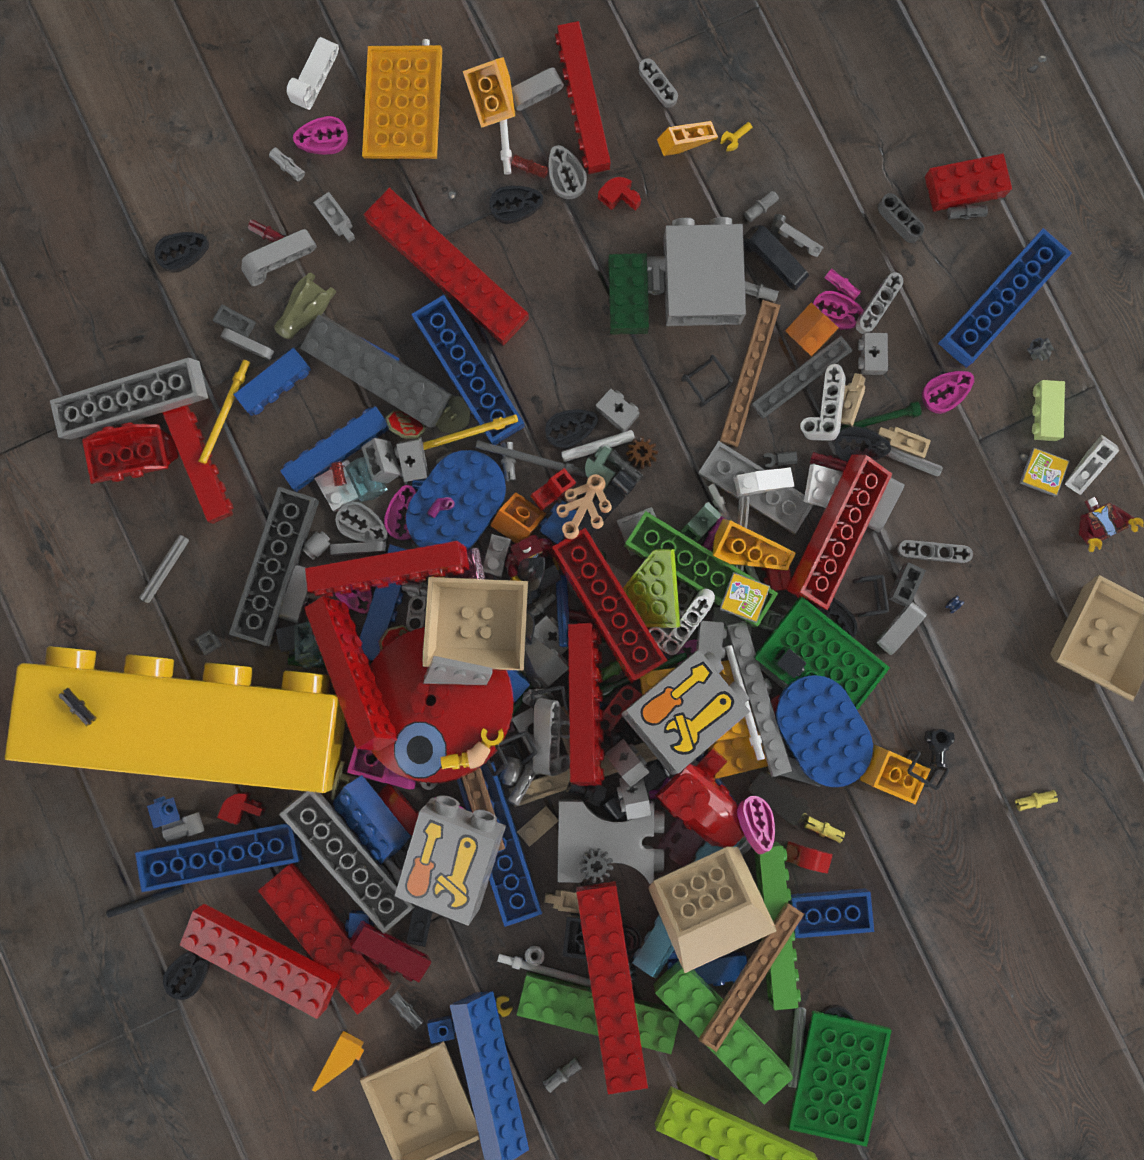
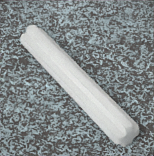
M632 430L563 451L561 455L563 461L567 462L596 453L599 447L603 448L605 445L612 448L631 442L635 437Z

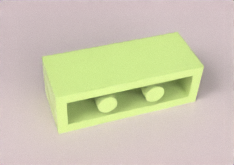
M1042 380L1033 389L1035 404L1032 413L1035 416V423L1032 426V433L1034 434V440L1058 441L1064 438L1065 381Z

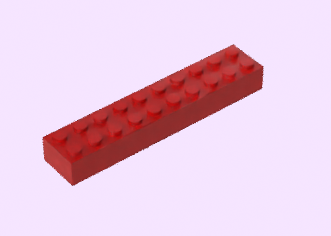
M390 187L364 213L366 222L501 345L504 346L529 320L528 312Z
M616 881L576 887L607 1093L609 1095L647 1089V1078Z

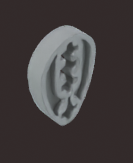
M560 145L554 146L549 156V177L552 188L561 198H577L586 188V172L579 160L569 150ZM556 152H559V154H562L561 161H560V159L556 156ZM562 169L569 171V178L573 179L572 186L574 188L577 187L575 192L569 190V183L565 182L566 175L562 173Z
M349 502L338 510L336 525L338 530L346 537L362 543L385 542L388 539V532L384 523L364 504ZM350 511L349 515L351 517H356L357 515V519L360 522L366 520L367 528L359 530L360 526L357 523L351 525L352 521L347 518L344 521L342 513ZM371 529L378 532L383 530L382 534L384 537L376 539L377 536Z

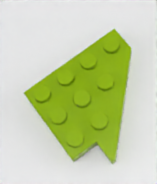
M656 549L651 552L623 587V590L646 627L678 628L680 627L674 549Z

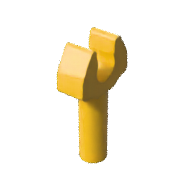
M747 122L735 133L726 131L722 135L720 144H723L726 140L732 142L726 151H734L738 148V139L752 129L751 123Z
M497 997L496 1006L498 1013L502 1017L508 1016L513 1007L503 1009L501 1004L509 1001V997Z

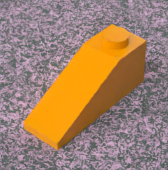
M707 121L668 127L659 136L657 141L663 155L668 156L679 154L714 141L718 136L712 122Z
M343 1031L312 1091L316 1092L353 1064L355 1059L359 1061L364 1052V1049L361 1048L364 1042Z

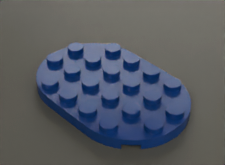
M463 450L446 456L436 465L415 493L407 508V528L412 540L419 548L459 541L467 547V550L474 545L504 502L506 485L504 475L498 464L481 452ZM444 497L453 499L454 507L449 510L439 511L435 519L427 514L436 499Z
M804 676L791 682L782 691L778 699L775 717L780 734L801 769L810 779L828 787H842L855 782L865 773L871 762L873 742L870 731L848 694L837 682L824 676Z

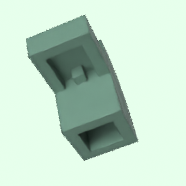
M605 445L603 448L599 447L594 455L597 459L594 460L589 457L585 464V472L588 478L594 474L604 478L606 486L603 490L607 489L616 474L603 465L613 450L608 445Z
M707 502L680 533L697 543L722 514Z

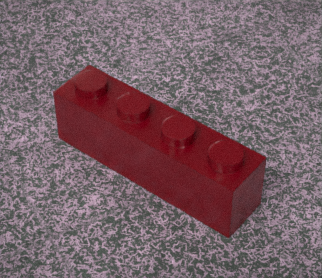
M364 921L360 922L349 940L353 952L358 955H367L373 963L386 965L389 971L393 973L397 971L403 974L402 976L410 982L413 980L420 982L431 964L427 954L387 933L383 934L380 929Z

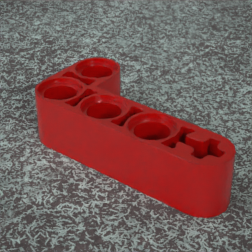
M631 686L622 687L604 709L603 719L609 722V728L605 731H611L622 717L621 713L642 696L635 688ZM625 689H630L633 693V697L630 700H625L622 696ZM614 704H618L621 707V712L618 715H613L610 711L611 706Z

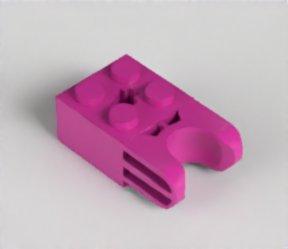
M356 746L354 747L347 773L358 776L362 775L368 779L409 790L415 788L416 783L414 780L394 773L378 759L371 763L372 759H369V755H373L371 750L356 749Z

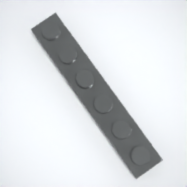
M842 336L838 337L753 402L752 407L762 419L766 418L825 373L828 366L838 363L853 350Z

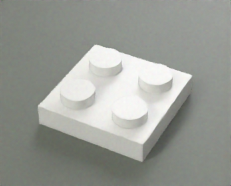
M348 460L314 478L333 512L339 510L344 504L353 502L367 494Z
M816 464L810 465L804 502L826 508L843 472Z

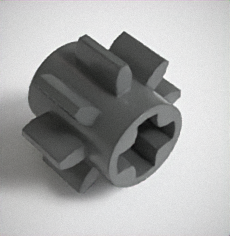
M1039 337L1031 342L1030 348L1027 350L1033 360L1038 358V360L1043 361L1050 357L1051 351L1054 348L1048 338L1043 340Z

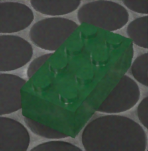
M647 253L609 254L610 335L648 334Z

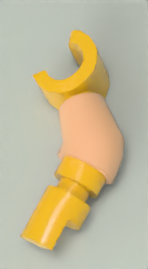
M483 728L481 732L482 742L478 741L472 749L462 753V756L454 754L440 757L442 769L452 768L455 770L460 769V766L473 769L481 766L491 751L489 749L490 746H496L502 742L504 738L503 730L500 729L498 731L499 736L496 740L490 741L487 739L488 731Z

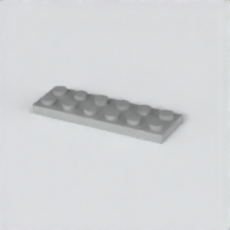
M718 441L698 474L739 499L734 478L737 475L765 470ZM793 487L748 496L751 508L792 534H796L813 507V504L804 502L805 495Z

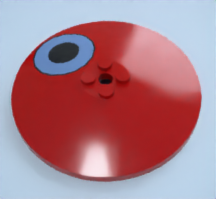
M425 627L407 632L393 640L376 656L369 666L375 675L377 688L382 694V701L389 712L388 717L396 730L395 735L397 737V741L380 751H371L384 766L407 779L424 783L449 782L462 778L481 766L470 769V767L464 768L463 766L455 770L452 768L442 769L440 757L454 754L462 756V753L472 749L478 741L482 742L481 732L483 728L488 731L487 739L490 741L498 738V731L500 729L503 730L505 738L513 713V689L508 671L492 669V675L487 685L423 684L424 676L428 667L423 666ZM430 696L436 697V703L433 706L427 705V699ZM490 746L489 749H490L491 751H490L489 755L487 756V758H486L484 764H485V763L494 755V753L497 751L496 746Z

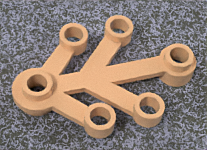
M591 475L585 485L575 489H568L565 492L566 500L570 503L561 504L557 507L558 516L565 518L568 516L569 511L578 508L573 520L566 522L562 526V531L566 538L574 539L579 534L578 526L587 509L591 516L593 528L599 529L603 526L602 517L598 515L592 501L595 494L600 501L599 507L601 512H609L612 506L603 492L606 483L600 475ZM586 493L585 497L576 500L577 495Z

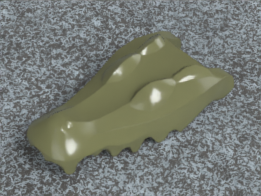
M311 272L304 276L294 287L281 318L274 326L277 334L283 338L292 340L300 329H304L307 325L311 324L312 320H316L318 315H322L331 298L336 293V290L332 287L325 291L313 282L315 275Z

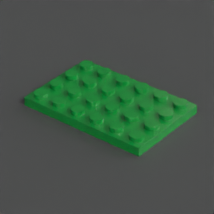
M799 597L754 656V659L787 685L798 678L810 675L824 676L834 680L846 691L857 710L890 669L888 665L803 597ZM784 646L790 648L807 663L804 666L805 670L798 677L792 678L772 662Z
M816 1011L812 1012L798 1085L788 1124L789 1130L867 1147L892 1031L890 1027Z

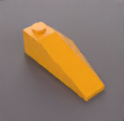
M722 519L714 536L713 556L729 564L788 570L796 554L731 520Z

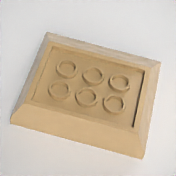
M1100 575L1094 577L1083 586L1050 653L1053 660L1133 702L1144 680V598Z
M428 577L423 666L429 667L433 656L486 666L492 669L524 671L528 581Z
M738 847L723 848L654 880L648 888L684 973L777 931Z
M444 1041L360 1079L393 1160H435L480 1139L473 1109Z

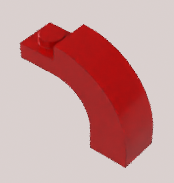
M387 784L377 795L405 830L413 835L419 812L398 789L391 784Z

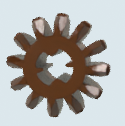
M642 436L639 442L634 438L632 440L634 445H627V448L630 450L626 451V455L631 456L628 459L629 462L635 461L634 468L640 464V468L644 469V463L650 468V461L656 462L657 459L654 455H658V451L652 450L656 447V444L649 445L650 438L646 442H644ZM640 449H643V452L645 453L644 457H641L639 453Z

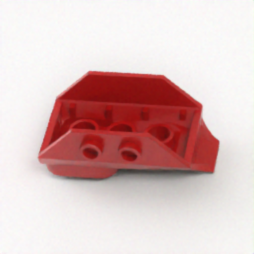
M124 423L121 425L122 427L118 428L112 426L104 427L102 431L95 432L82 439L91 484L109 480L119 482L123 481L124 477L129 476L139 478L144 476V473L168 469L169 464L178 458L173 437L165 433L159 424Z
M689 764L655 795L669 808V812L675 818L679 817L684 821L683 824L690 831L694 830L711 846L733 847L744 837L737 814L738 805L729 795V790L722 784L719 786L715 782L713 775L709 772L705 773L700 768Z

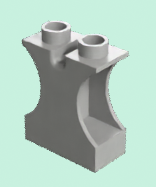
M559 799L558 882L582 883L585 875L588 873L580 872V869L586 867L579 864L580 861H587L583 858V854L585 853L590 857L589 849H592L593 853L597 854V848H600L601 856L605 851L608 852V856L605 859L612 858L613 862L611 863H622L637 869L645 876L649 884H652L654 873L664 872V850L653 849L652 845H643L642 840L645 837H654V833H664V809H654V802L649 800L650 816L629 820L625 817L614 822L610 818L602 817L593 812L581 799ZM595 861V864H591V867L593 866L595 869L601 865L599 861Z

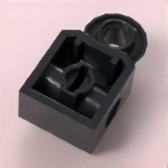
M570 912L566 920L563 956L587 960L580 914ZM622 924L624 935L629 936L631 942L626 944L627 957H630L641 947V935L634 926Z

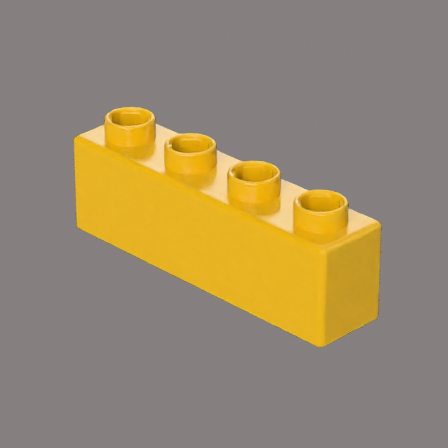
M53 646L47 647L45 664L21 663L17 667L5 760L326 793L333 788L335 776L341 763L346 719L337 695L329 693V675L284 671L282 687L271 688L251 685V667L205 663L203 680L172 677L173 659L130 654L126 655L124 672L94 669L96 651ZM70 688L80 701L83 700L86 703L87 709L97 717L94 722L91 721L92 724L86 727L76 714L70 712V708L58 697L60 693L64 694L63 691Z

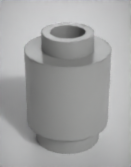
M316 531L304 544L305 547L302 550L314 560L316 556L319 557L331 545L328 542L330 538L323 531L320 534Z
M507 756L508 766L501 772L499 779H503L502 784L513 786L514 783L519 781L523 766L519 759Z

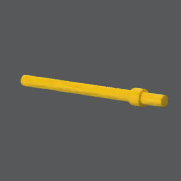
M247 360L242 361L238 372H235L232 378V386L199 459V462L203 464L207 463L235 399L233 394L238 391L240 385L245 381V373L250 364Z
M516 414L505 418H495L492 422L423 442V448L426 450L489 430L503 429L506 425L518 422Z

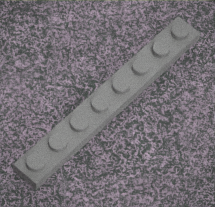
M746 621L726 626L745 691L749 697L748 701L757 731L762 739L761 744L771 776L774 777L791 772V766L758 661L754 659L756 653Z

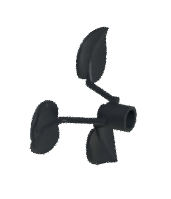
M545 557L525 558L519 563L518 577L521 581H528L527 605L532 604V600L538 599L541 595L540 585L544 576ZM486 572L479 573L474 577V579L497 580L492 573ZM527 611L525 645H531L535 621L533 616Z

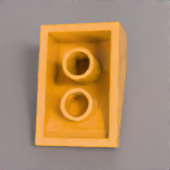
M504 57L463 71L481 128L515 117L510 76Z
M874 745L871 762L865 773L860 777V781L915 805L924 786V783L908 774L907 770L912 763L911 760ZM916 763L912 772L926 780L931 769Z

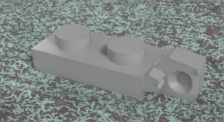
M329 192L313 202L339 237L344 235L349 243L355 239L354 234L350 230L353 228L351 221Z
M781 219L775 224L780 229L778 233L786 238L790 235L794 238L793 242L802 248L805 245L807 252L813 256L818 257L824 248Z

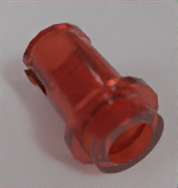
M341 461L331 463L329 468L332 470L334 486L336 487L347 484L343 469L345 465H342Z

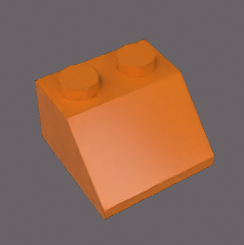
M811 302L785 331L806 352L813 356L839 327Z
M515 492L499 509L490 526L516 544L534 533L546 516V513Z

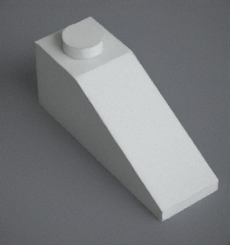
M1101 435L1084 455L1065 482V485L1081 495L1119 452L1118 446Z
M791 468L751 472L737 475L734 478L738 497L794 487Z

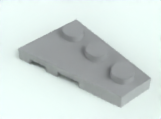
M433 656L424 676L423 684L487 685L492 675V668Z

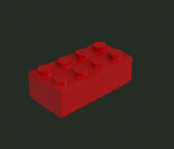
M1004 153L933 167L925 175L933 212L945 210L948 207H960L966 204L1004 198L1012 190Z

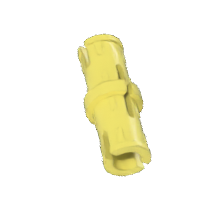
M1054 790L1041 794L1032 793L1031 796L1016 799L1015 803L1019 804L1016 805L1018 811L1033 807L1041 808L1042 805L1058 802V798H1054L1057 794Z
M810 816L807 817L806 820L809 823L805 822L804 828L819 833V836L823 838L826 836L838 843L843 841L841 837L844 838V831L829 826L830 824L827 822L822 823Z

